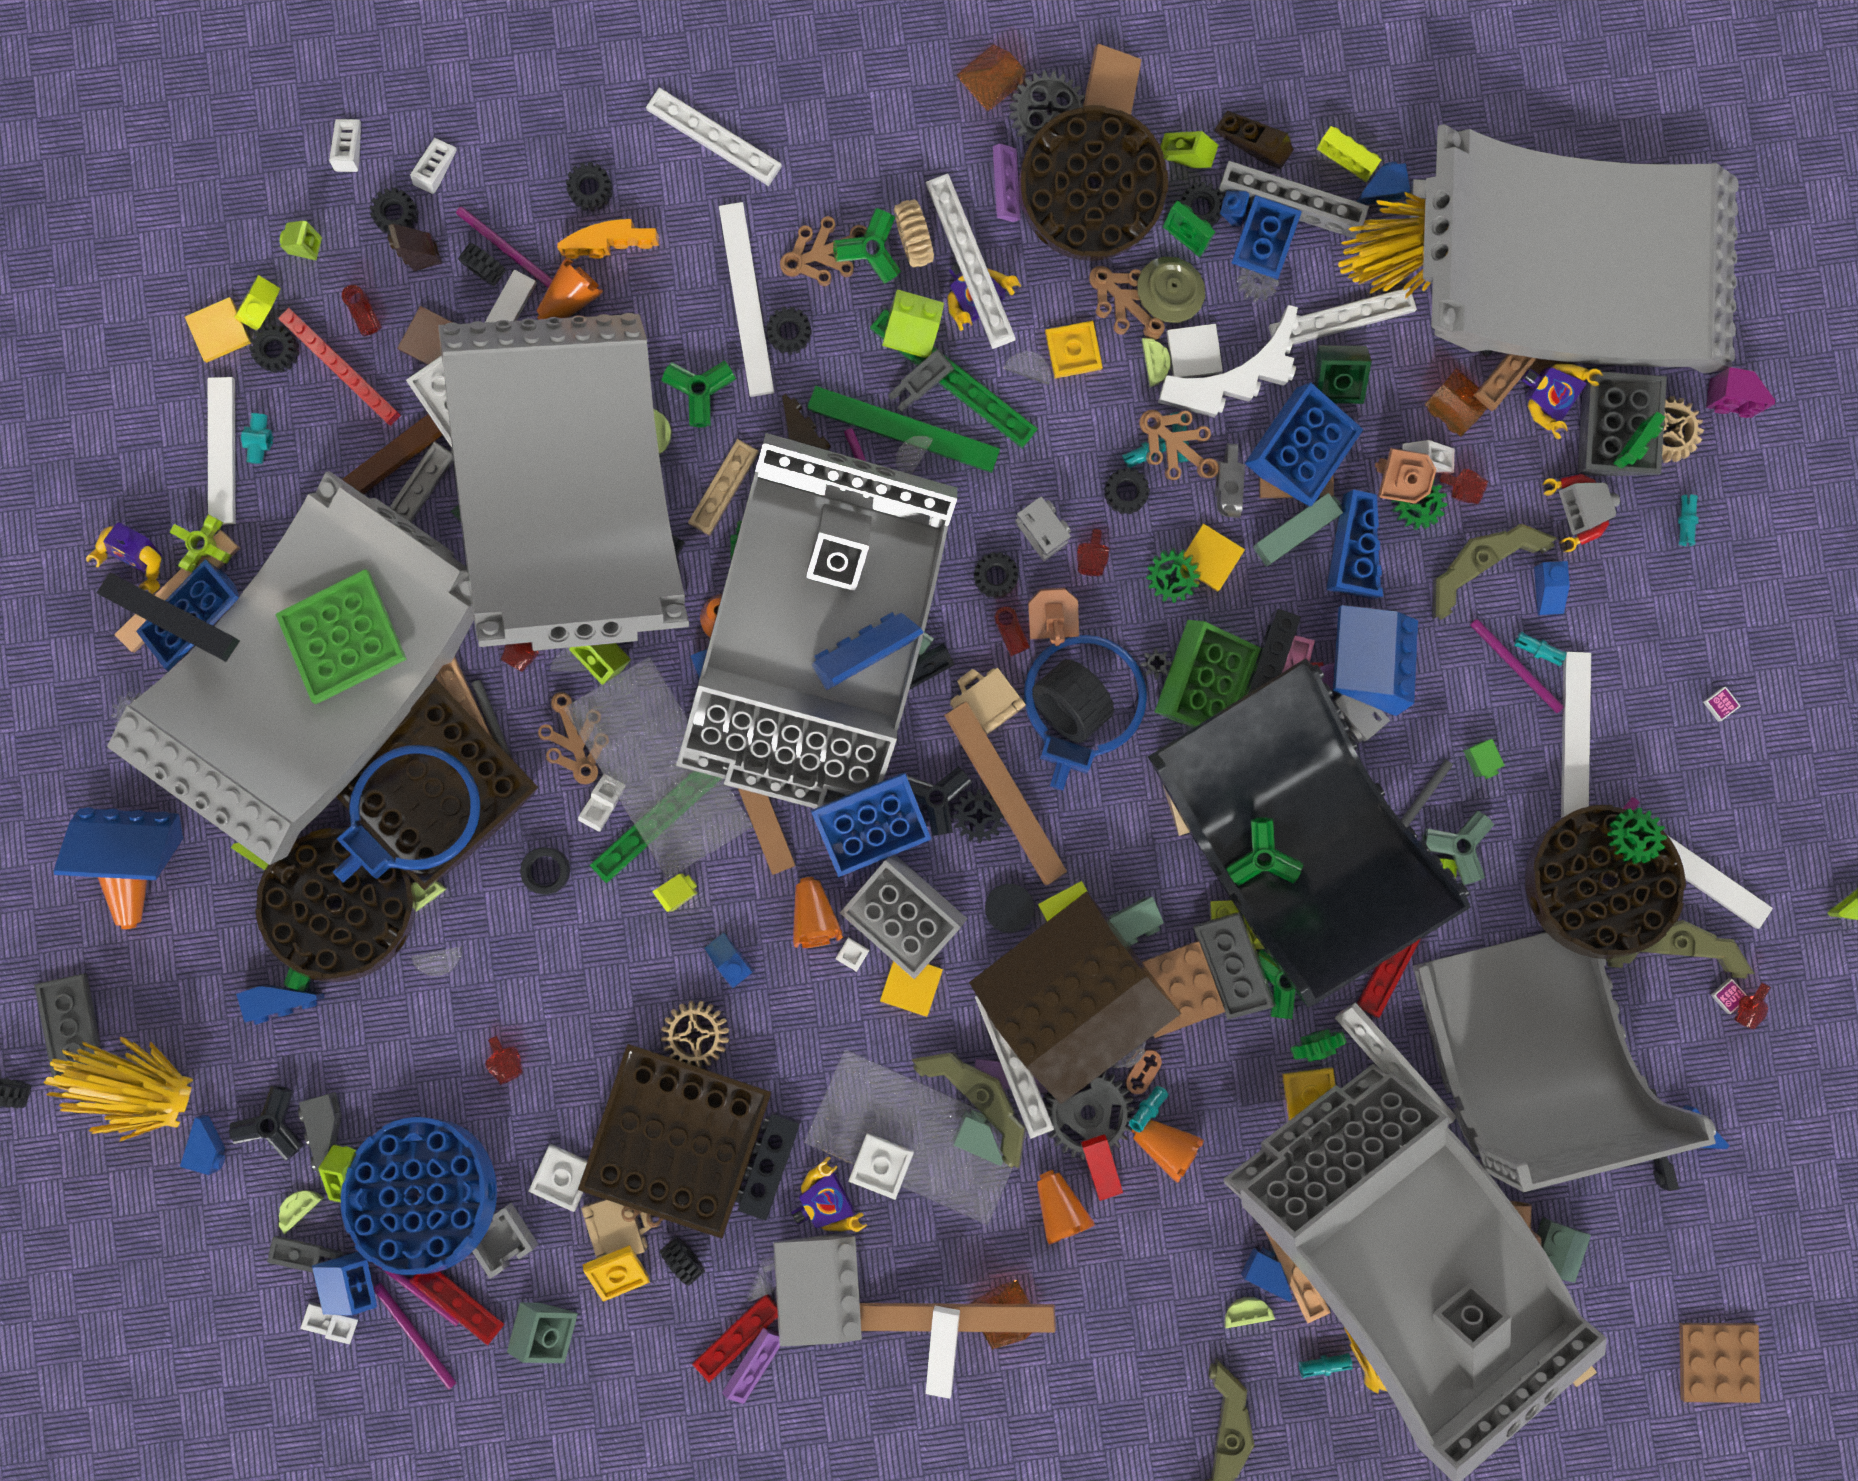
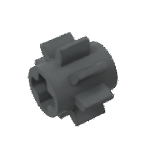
M1155 648L1152 656L1148 653L1143 655L1147 661L1141 663L1140 666L1146 667L1145 677L1153 674L1154 679L1157 680L1160 672L1165 676L1168 674L1165 667L1171 665L1172 662L1166 661L1167 652L1161 655L1158 654V650ZM1154 658L1157 659L1158 663L1162 664L1157 670H1155V666H1150Z

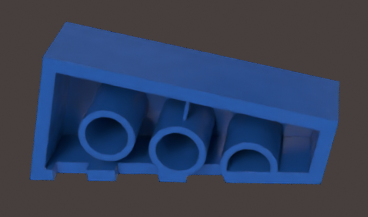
M1351 490L1343 494L1341 511L1343 513L1339 516L1326 590L1373 600L1383 597V588H1381L1380 583L1382 570L1381 565H1379L1380 540H1378L1377 527H1379L1377 495Z

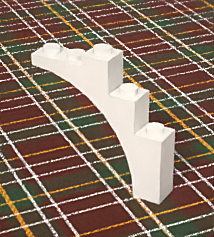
M1290 305L1286 307L1278 328L1268 344L1242 366L1224 374L1207 378H1180L1166 375L1158 403L1215 418L1218 412L1222 413L1226 398H1222V395L1249 402L1253 396L1257 397L1261 385V382L1257 381L1258 379L1283 386L1288 380L1292 381L1296 366L1293 365L1294 358L1285 356V353L1289 354L1292 348L1293 340L1289 338L1291 331L1296 330L1300 318L1299 315H1296L1298 307Z

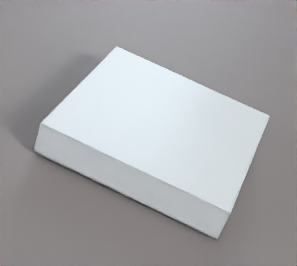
M1216 324L1167 330L1172 374L1174 377L1191 378L1221 374L1223 372Z
M867 1133L849 1182L896 1200L914 1151Z
M550 1144L528 1192L575 1212L584 1193L579 1191L578 1187L588 1160Z

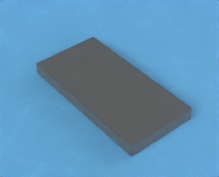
M1236 912L1195 924L1193 928L1222 1001L1227 1020L1275 1007L1273 995L1243 914Z
M87 973L34 984L49 1065L52 1059L78 1062L71 1056L63 1054L62 1049L75 1054H79L77 1049L95 1054L94 1050L84 1046L82 1041L101 1049ZM50 1065L52 1078L56 1075L61 1076V1074H64L54 1070V1066Z

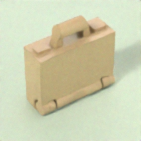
M998 668L990 670L986 673V677L971 669L957 680L962 695H957L951 699L950 706L954 709L967 701L984 732L988 735L1022 710L1026 704ZM976 678L979 680L978 683L966 690V685Z
M605 1199L584 1205L581 1210L596 1259L629 1245L636 1255L645 1252L648 1245L643 1234L652 1228L646 1222L647 1213H640L644 1225L641 1228L638 1216L632 1222L623 1220L621 1214L622 1209L625 1207L623 1205ZM626 1210L624 1215L630 1218L634 1215V1212Z

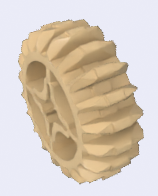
M914 199L895 205V220L909 264L912 267H922L933 262L932 242L919 203Z
M1670 396L1667 400L1665 399L1664 431L1667 430V427L1676 425V427L1671 429L1670 432L1663 434V441L1672 446L1663 445V463H1668L1671 459L1673 462H1677L1681 458H1687L1690 452L1692 453L1697 449L1695 444H1699L1702 440L1698 435L1702 434L1704 429L1699 428L1698 425L1703 420L1696 419L1695 416L1699 414V411L1692 412L1690 410L1693 403L1685 406L1684 398L1676 401L1675 396ZM1669 413L1676 415L1679 419L1673 418ZM1683 426H1684V429H1685V437H1684L1683 434H1682V427H1683Z
M689 1001V1009L682 1003L679 1005L681 1013L676 1009L671 1010V1014L675 1019L671 1017L665 1018V1022L670 1024V1027L663 1026L661 1030L669 1033V1036H663L661 1041H669L670 1044L665 1046L664 1050L673 1049L674 1053L669 1056L670 1058L674 1059L678 1055L680 1056L679 1061L684 1062V1060H687V1063L691 1065L695 1061L696 1066L702 1068V1060H704L705 1064L710 1066L712 1064L710 1056L717 1061L720 1056L716 1050L719 1052H725L726 1050L724 1046L720 1045V1042H729V1038L722 1037V1034L729 1032V1028L721 1029L720 1026L727 1022L726 1018L720 1021L717 1020L716 1017L721 1014L720 1010H717L714 1014L710 1013L713 1009L712 1004H709L706 1010H704V1001H699L697 1008H695L694 1001ZM697 1014L707 1018L714 1028L702 1027L699 1019H697ZM689 1015L690 1021H688L687 1031L676 1033L679 1021L684 1016ZM694 1028L698 1029L697 1031L701 1033H707L697 1038V1042L693 1040L694 1038L691 1039L690 1036H685L691 1033ZM715 1036L712 1048L702 1054L703 1039ZM677 1041L688 1042L694 1055L682 1050Z

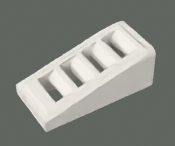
M335 120L329 161L337 172L358 171L361 133L360 120ZM342 130H353L352 133H342Z
M434 138L410 174L413 185L434 194L457 151L456 147ZM436 150H439V151L445 153V155L442 156V155H440V154H438V153H435V152H436ZM434 159V160L439 161L440 163L438 164V163H435V162H433V161H431V160Z

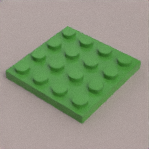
M366 569L275 614L311 702L314 704H318L407 660L372 576Z

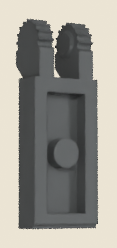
M937 349L901 380V384L888 397L893 400L900 396L905 389L910 392L911 395L902 401L898 407L902 412L913 404L915 400L918 401L955 368L942 352Z
M274 1236L267 1262L313 1273L312 1265L321 1263L322 1256L335 1259L342 1257L343 1252L324 1248L321 1245Z

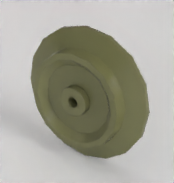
M1161 257L1152 260L1142 269L1137 281V292L1143 307L1153 317L1164 322L1180 323L1191 319L1200 311L1205 299V284L1200 273L1190 263L1177 257Z

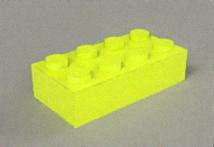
M1330 126L1317 147L1318 151L1366 183L1381 162L1377 154L1369 152L1365 146L1357 144L1353 138L1344 135L1338 128Z

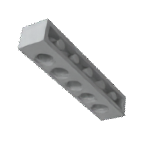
M1228 161L1219 186V195L1223 194L1225 196L1226 191H1247L1250 195L1247 203L1249 205L1252 204L1255 195L1302 211L1299 221L1356 239V235L1361 230L1350 231L1348 229L1350 227L1362 226L1369 208L1367 205Z

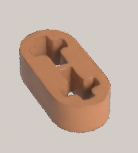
M1151 1049L1142 1051L1127 1074L1125 1085L1131 1093H1144L1160 1069L1162 1059L1156 1051ZM1152 1054L1155 1055L1153 1060L1156 1064L1154 1066L1149 1065L1147 1070L1144 1071L1143 1068L1146 1065V1062L1143 1060L1144 1057H1150ZM1142 1072L1143 1076L1140 1081L1143 1083V1086H1137L1133 1089L1132 1077L1137 1079Z

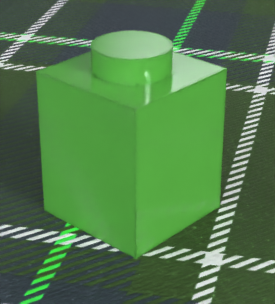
M1493 739L1482 741L1463 750L1475 777L1484 776L1485 779L1499 774L1498 769L1505 766Z

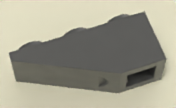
M336 1092L299 1102L298 1115L306 1128L304 1134L305 1142L311 1148L313 1155L311 1157V1165L313 1170L317 1171L318 1176H321L318 1169L331 1147L336 1145L342 1114Z

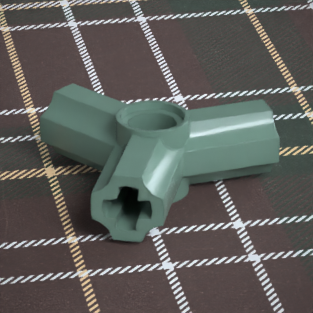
M1475 811L1457 834L1425 828L1422 840L1427 844L1430 851L1453 856L1461 881L1466 885L1485 878L1475 849L1494 824L1486 815ZM1460 839L1466 844V849L1462 853L1457 849V842Z

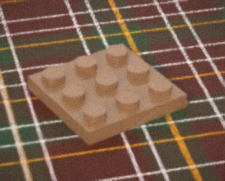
M1198 940L1141 961L1181 1012L1178 1017L1153 1035L1154 1038L1225 1012Z
M1679 1323L1680 1399L1683 1402L1760 1403L1759 1325L1755 1323Z

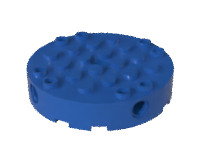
M410 1117L393 1121L383 1126L381 1130L373 1136H369L355 1152L357 1155L351 1167L347 1169L345 1181L341 1189L343 1223L346 1232L350 1233L356 1244L354 1247L367 1261L373 1262L381 1267L382 1270L401 1275L439 1272L456 1265L470 1255L488 1231L497 1201L495 1171L487 1151L479 1140L468 1130L453 1122L434 1118Z

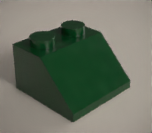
M1318 345L1315 361V387L1333 403L1364 404L1372 362L1368 347Z

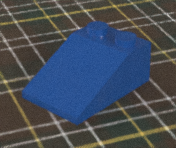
M1255 195L1231 263L1278 280L1302 211Z

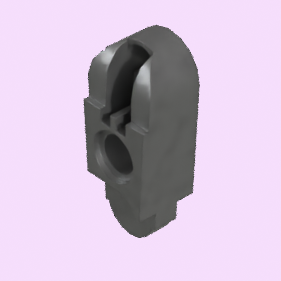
M1227 443L1224 462L1217 461L1219 470L1215 482L1217 511L1221 515L1240 518L1243 507L1245 464L1238 463V444Z

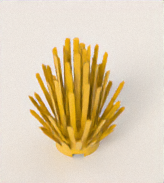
M1404 192L1406 197L1413 199H1406L1405 201L1408 204L1377 200L1376 202L1379 205L1389 206L1388 209L1381 208L1379 211L1382 213L1419 217L1365 220L1362 226L1350 227L1348 229L1350 231L1380 230L1359 233L1356 235V239L1341 243L1349 245L1358 242H1369L1344 249L1343 253L1345 255L1360 253L1357 256L1340 261L1338 266L1344 267L1340 269V272L1345 274L1354 271L1355 273L1349 274L1348 278L1354 277L1352 281H1359L1358 285L1389 272L1371 283V285H1376L1382 282L1370 290V293H1373L1384 287L1383 291L1389 290L1421 267L1424 263L1425 199ZM1423 269L1404 286L1403 290H1407L1417 281L1405 294V299L1425 281L1423 279ZM1426 281L1422 291H1425L1431 282Z
M120 1037V1042L148 1063L135 1055L126 1053L125 1056L131 1060L128 1061L82 1041L83 1045L93 1049L95 1054L82 1049H77L79 1054L62 1049L63 1054L71 1056L78 1062L52 1059L50 1065L54 1066V1070L64 1074H61V1076L56 1075L54 1078L47 1077L44 1083L69 1092H49L46 1095L87 1101L79 1102L78 1104L62 1102L59 1106L63 1108L59 1111L105 1114L104 1119L111 1120L108 1125L91 1127L89 1129V1132H92L91 1134L114 1131L122 1133L136 1129L131 1134L121 1137L119 1142L163 1126L177 1128L180 1121H176L179 1112H185L192 1089L187 1084L191 1083L193 1078L182 1076L152 1042L149 1044V1047L152 1049V1056H150L136 1043H131L126 1038Z

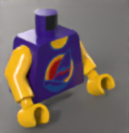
M956 263L949 270L956 281L950 285V293L947 299L949 314L957 322L959 330L962 331V324L966 323L968 326H972V323L980 317L959 265ZM987 268L1000 301L1005 299V289H1007L1010 295H1013L1015 292L1012 287L1015 285L1021 287L1016 276H1006Z
M1555 364L1552 367L1544 368L1540 374L1529 368L1522 376L1521 381L1531 387L1525 398L1529 401L1527 406L1533 420L1545 429L1552 430L1553 436L1556 439H1561V435L1556 430L1563 428L1565 431H1568L1566 424L1562 420L1587 383L1584 380L1587 379L1592 386H1598L1599 383L1591 379L1595 374L1603 376L1601 371L1598 369H1591L1589 371L1587 368L1573 364Z
M120 522L116 523L114 527L104 528L96 542V548L86 557L87 562L94 558L97 561L96 567H99L107 559V551L108 554L145 574L148 579L142 582L139 588L143 590L148 589V592L151 594L158 591L160 584L156 579L159 576L161 558L163 556L147 537Z
M826 1157L818 1166L808 1172L801 1185L802 1193L799 1196L803 1205L793 1210L791 1214L797 1225L811 1219L815 1228L821 1227L825 1231L842 1232L853 1230L858 1232L867 1226V1224L862 1225L858 1221L864 1215L863 1213H858L853 1216L855 1209L834 1172L837 1169V1165L834 1168L829 1167L827 1162L831 1158Z

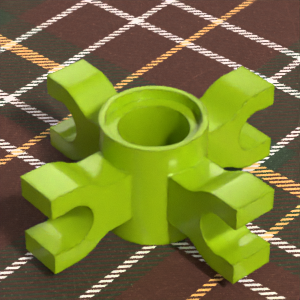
M208 514L202 529L189 532L174 524L170 533L184 540L189 550L178 566L192 573L197 568L201 557L213 556L228 564L232 555L216 547V542L213 539L215 533L224 522ZM204 538V546L201 549H197L198 541Z

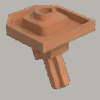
M1390 448L1388 459L1380 458L1375 463L1377 472L1384 474L1378 496L1385 499L1417 503L1429 495L1437 470L1429 455Z
M1066 588L1040 589L1028 601L1030 639L1050 638L1051 643H1054L1055 646H1060V643L1065 642V637L1079 636L1078 599Z

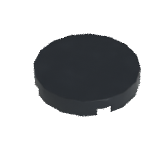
M1005 883L997 886L989 893L985 901V914L987 920L995 929L1005 933H1014L1023 930L1030 923L1034 915V903L1031 895L1025 888L1017 884Z

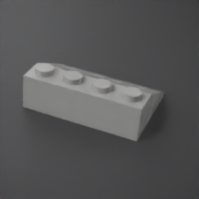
M896 855L888 857L840 912L842 916L913 979L920 974L967 920L960 911Z
M842 1232L773 1242L779 1345L838 1344L862 1340L855 1236Z

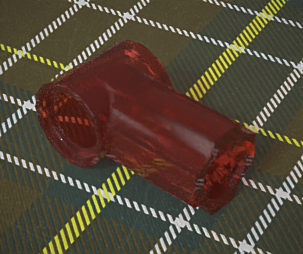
M357 285L346 286L342 291L341 297L347 305L361 335L364 337L377 333L382 326L370 304L369 296ZM359 293L360 300L357 303H351L352 296Z
M1006 606L998 609L994 615V624L1001 634L1010 657L1029 649L1030 646L1014 609ZM1008 612L1012 617V622L1009 625L1001 624L998 618L1000 613Z

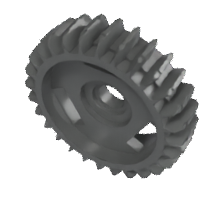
M1106 1071L1090 1082L1091 1088L1074 1094L1062 1104L1053 1095H1045L1050 1104L1044 1105L1046 1110H1049L1048 1115L1054 1128L1048 1134V1137L1053 1138L1057 1136L1054 1145L1059 1146L1063 1143V1153L1070 1148L1071 1157L1074 1158L1077 1152H1080L1081 1160L1085 1159L1082 1145L1074 1142L1060 1131L1065 1123L1084 1137L1083 1141L1105 1134L1111 1154H1113L1111 1146L1115 1145L1121 1148L1118 1141L1120 1138L1128 1140L1124 1131H1132L1127 1122L1133 1117L1128 1116V1113L1134 1112L1135 1108L1127 1106V1104L1131 1103L1133 1098L1124 1097L1129 1090L1128 1088L1119 1089L1123 1082L1118 1080L1114 1083L1115 1075L1113 1073L1106 1078ZM1112 1104L1120 1105L1119 1123L1116 1129H1109ZM1086 1105H1091L1095 1109V1115L1091 1119H1084L1081 1116V1109Z

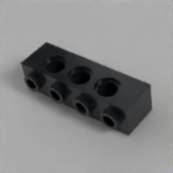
M1276 609L1272 613L1244 696L1282 673L1301 616L1281 609Z
M774 1111L770 1117L765 1116L761 1127L765 1134L762 1141L757 1140L752 1154L756 1155L754 1165L749 1164L744 1178L748 1179L745 1189L740 1188L736 1203L740 1205L737 1211L765 1221L767 1220L801 1124L800 1120ZM771 1135H779L783 1141L782 1145L779 1147L772 1146L769 1142ZM761 1160H772L774 1168L770 1171L764 1170L761 1167ZM762 1183L766 1189L765 1193L762 1195L755 1194L752 1190V1185Z

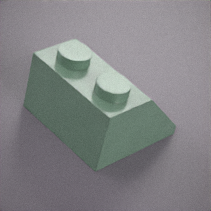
M1146 896L1108 916V919L1129 946L1137 943V937L1144 933L1148 937L1160 930L1159 925L1164 923L1155 900L1150 896Z
M973 1109L971 1113L965 1111L953 1137L954 1146L1001 1166L1003 1163L1002 1156L989 1122L986 1120L987 1118L981 1112Z
M1542 1217L1536 1233L1541 1237V1247L1547 1254L1561 1280L1575 1283L1591 1235Z
M520 1302L507 1353L522 1363H565L578 1313L543 1303Z

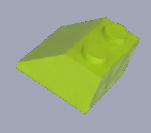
M897 289L891 305L882 346L928 358L931 355L938 332L944 302Z

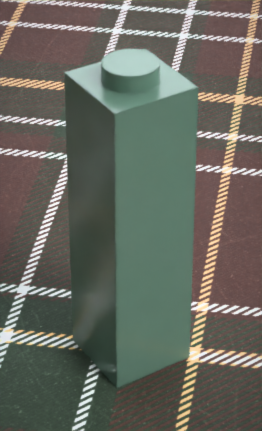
M1327 493L1312 506L1306 508L1256 543L1252 548L1265 566L1268 567L1338 518L1343 513L1339 500Z

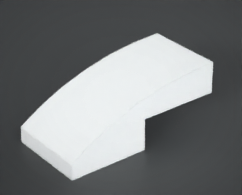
M603 774L592 791L591 798L580 813L578 821L600 832L620 799L626 785Z
M309 1301L300 1329L323 1334L326 1339L350 1344L358 1318L352 1315H323L321 1304Z

